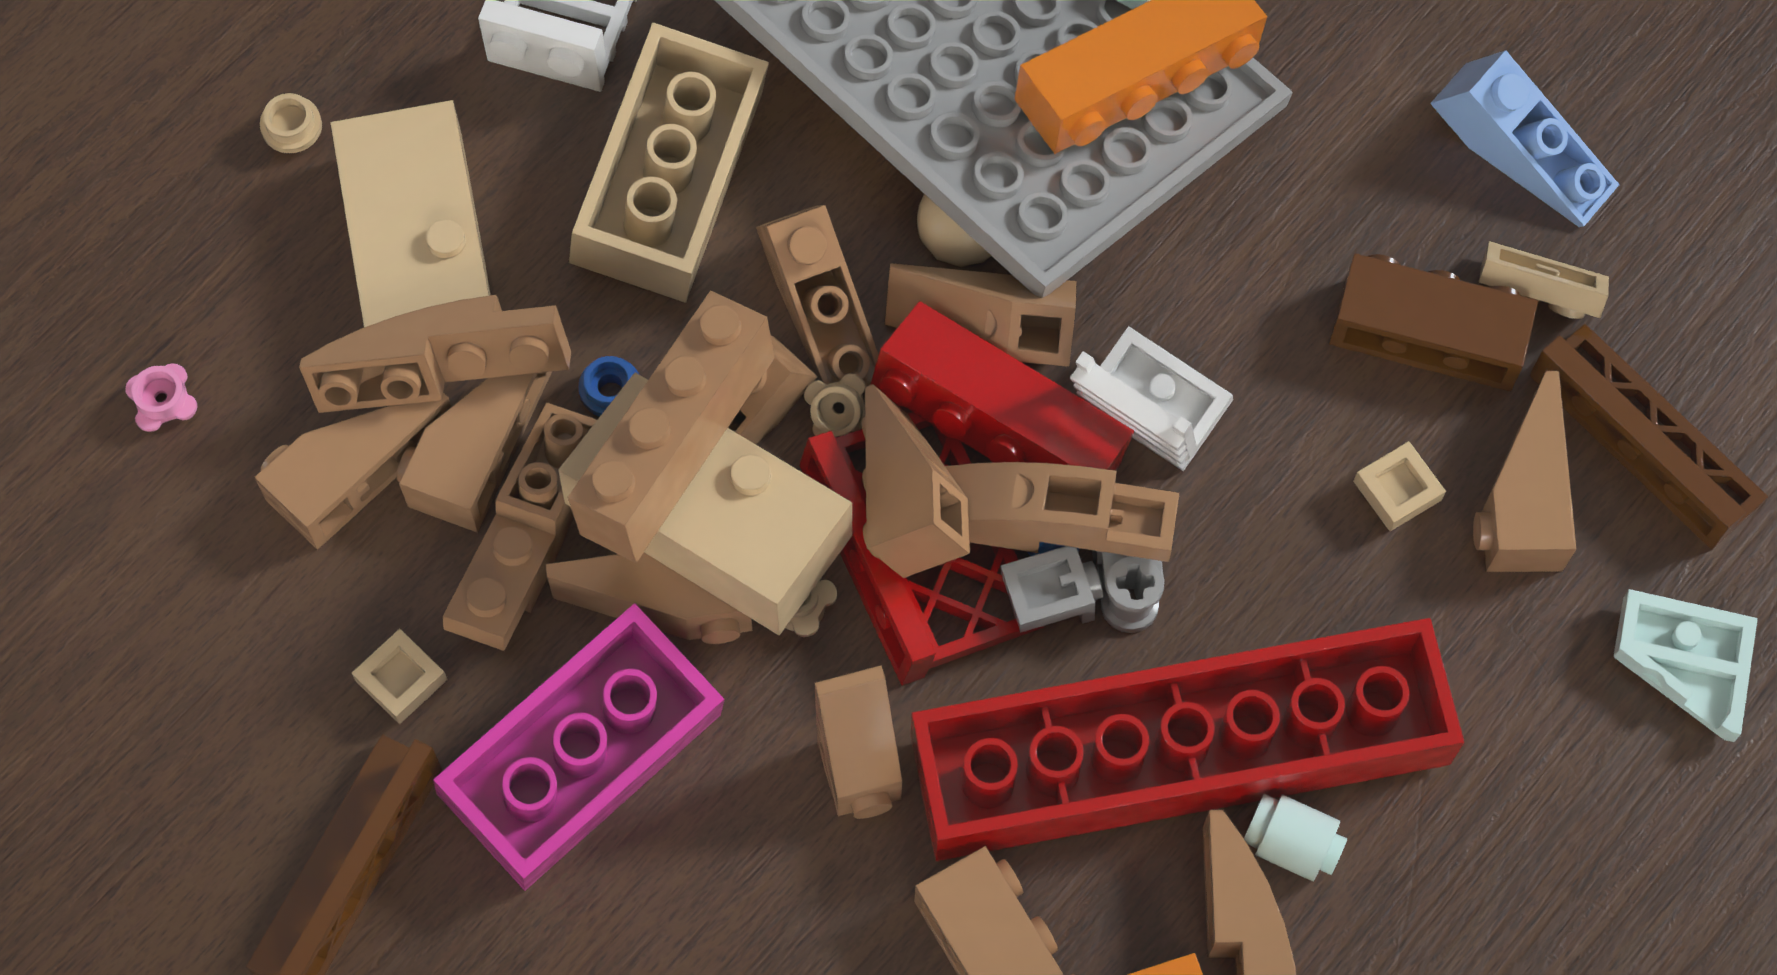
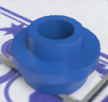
M605 356L596 359L584 369L579 379L578 388L582 403L591 413L600 417L617 396H603L600 393V389L608 383H616L623 388L635 372L639 374L631 363L618 357Z

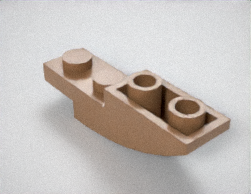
M490 295L422 308L364 327L301 358L299 368L318 413L440 401L442 400L445 382L569 370L571 349L556 305L502 311L497 295Z
M546 402L495 500L496 515L443 615L444 630L503 651L505 650L524 611L531 613L547 580L546 564L555 562L574 517L571 507L565 504L558 469L595 424L596 419Z
M1020 462L945 466L968 498L970 543L1038 553L1040 542L1169 562L1179 493L1115 483L1117 471L1084 466Z

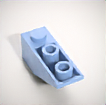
M1506 50L1466 63L1430 103L1469 149L1578 227L1585 226L1619 186V183Z

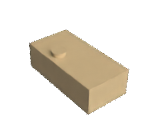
M652 23L573 228L569 263L686 303L760 102L769 62Z
M453 100L330 122L364 327L434 305L490 296L491 292L464 144Z
M636 372L558 469L564 501L568 506L570 504L567 497L648 380ZM727 428L644 553L772 632L780 635L852 537V502Z

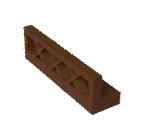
M1583 324L1566 340L1559 335L1542 350L1529 376L1539 385L1546 371H1559L1562 408L1711 550L1764 504L1769 497L1586 324ZM1580 347L1600 364V373L1577 352ZM1612 377H1614L1618 382H1612ZM1626 397H1635L1645 407L1646 416ZM1657 419H1658L1663 425H1658ZM1671 440H1680L1691 450L1692 460ZM1704 464H1706L1710 469H1704ZM1717 483L1727 484L1744 502L1739 505Z
M383 734L380 736L246 965L251 973L254 975L326 974L433 788V779L442 772L441 765L431 746L414 739L409 748Z

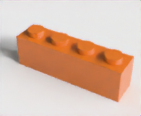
M1150 0L1021 64L1014 100L1054 154L1074 144L1076 146L1087 145L1097 139L1105 128L1125 118L1135 120L1144 116L1157 102L1176 92L1187 94L1195 90L1208 76L1228 66L1231 69H1235L1246 64L1259 50V43L1267 15L1255 0Z

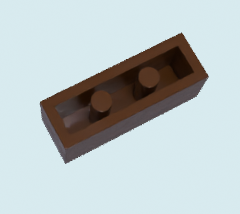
M1354 253L1344 282L1329 345L1511 392L1524 366L1538 300L1524 297L1517 290L1506 286L1485 287L1461 281L1457 275L1448 271L1431 270L1426 272L1400 265L1397 260L1389 256L1380 254L1364 256Z

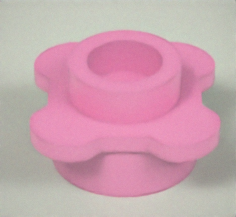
M178 364L152 366L133 376L127 382L126 394L130 399L134 400L137 406L138 413L135 421L143 431L154 432L160 428L162 423L176 418L188 420L196 413L197 402L194 397L187 393L185 382L188 376L182 366ZM160 393L167 394V398L163 402L156 401V397Z

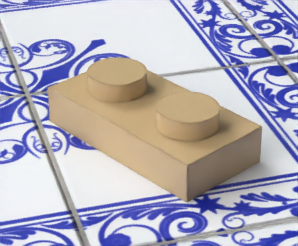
M1489 241L1481 264L1479 283L1489 285V287L1506 286L1513 288L1524 297L1549 303L1548 306L1552 311L1565 317L1581 319L1587 314L1601 318L1608 298L1609 276Z

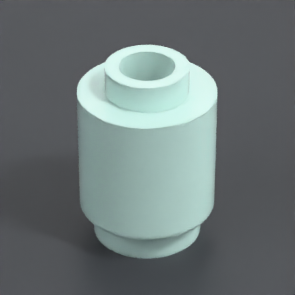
M1266 794L1263 795L1244 837L1248 845L1257 848L1256 856L1313 882L1319 870L1332 875L1347 842V838L1336 834L1340 820L1283 794L1280 800Z

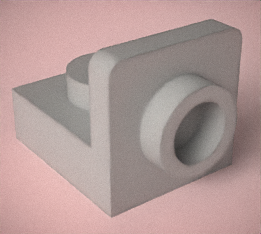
M1065 546L1001 565V574L1020 633L1078 615L1082 624L1095 620L1094 600L1103 598L1100 579L1093 561L1082 563L1076 547Z

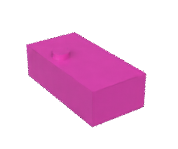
M634 603L434 778L436 794L522 889L526 891L721 716L724 698Z

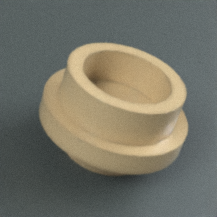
M285 93L274 97L268 102L260 118V130L265 142L274 150L282 153H297L306 150L316 142L322 130V120L317 107L310 100L297 94Z

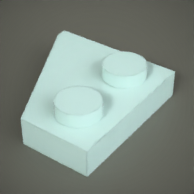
M1629 589L1622 601L1614 658L1722 739L1735 742L1742 731L1758 618Z

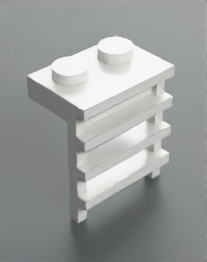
M485 0L478 20L487 60L601 92L605 83L604 74L609 61L613 62L616 54V43L621 31H625L628 23L627 15L632 2H636V0H617L615 7L592 0H505L504 2ZM519 4H524L607 28L603 36L602 29L518 6Z
M1129 326L1101 366L1097 365L1094 358L1083 351L1076 360L1077 368L1070 377L1075 382L1073 386L1078 390L1076 394L1081 399L1135 431L1132 436L1134 439L1182 471L1188 466L1233 401L1231 393Z

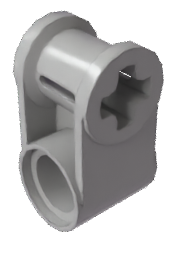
M1092 550L1095 566H1097V573L1103 591V598H1100L1104 619L1111 627L1121 632L1136 633L1145 630L1153 623L1158 614L1159 600L1164 591L1162 561ZM1127 589H1134V594L1139 600L1131 599Z

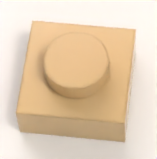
M1409 441L1358 471L1353 481L1389 531L1394 530L1439 503L1446 493V490Z
M401 629L397 630L352 672L355 681L399 724L448 680L445 672Z

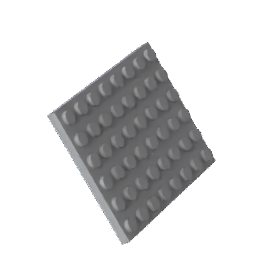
M715 0L1030 292L1041 298L1052 293L1287 107L1293 93L1256 59L1252 58L1241 67L1231 69L1228 66L1208 76L1198 88L1187 94L1176 92L1157 102L1147 114L1138 119L1128 120L1125 118L1105 128L1097 139L1087 145L1076 146L1074 144L1054 154L1014 100L1020 65L1132 10L1115 0Z

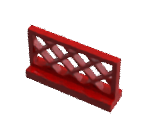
M916 413L908 414L919 430L933 426L943 446L939 457L943 464L947 456L952 466L972 464L960 440L947 437L934 424ZM863 429L836 438L832 430L808 438L799 465L802 473L852 502V537L841 550L840 555L901 686L925 678L928 670L1045 627L1044 625L1020 633L1016 619L1006 622L982 612L991 587L1007 593L1003 577L997 574V571L1001 565L1018 561L1013 549L991 546L995 553V559L990 570L962 558H956L940 564L943 567L933 591L908 581L906 577L900 576L882 560L874 557L867 549L863 536V527L867 522L866 491L863 484V473L855 470L848 453L866 448V438ZM949 569L984 584L975 608L939 594ZM918 601L927 604L924 613L922 612ZM933 607L969 622L963 638L938 646L928 625ZM976 625L985 628V630L973 634Z

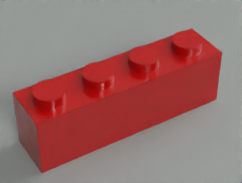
M921 301L916 304L880 349L870 385L876 386L896 405L904 406L934 424L947 437L960 440L988 457L992 463H1049L1116 471L1135 432L1120 421Z

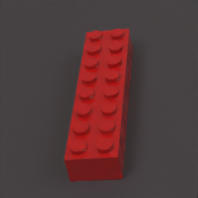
M1431 618L911 712L910 730L936 861L967 856L985 846L988 851H994L1261 801L1264 794L1277 798L1281 797L1282 794L1288 796L1451 765L1465 743Z

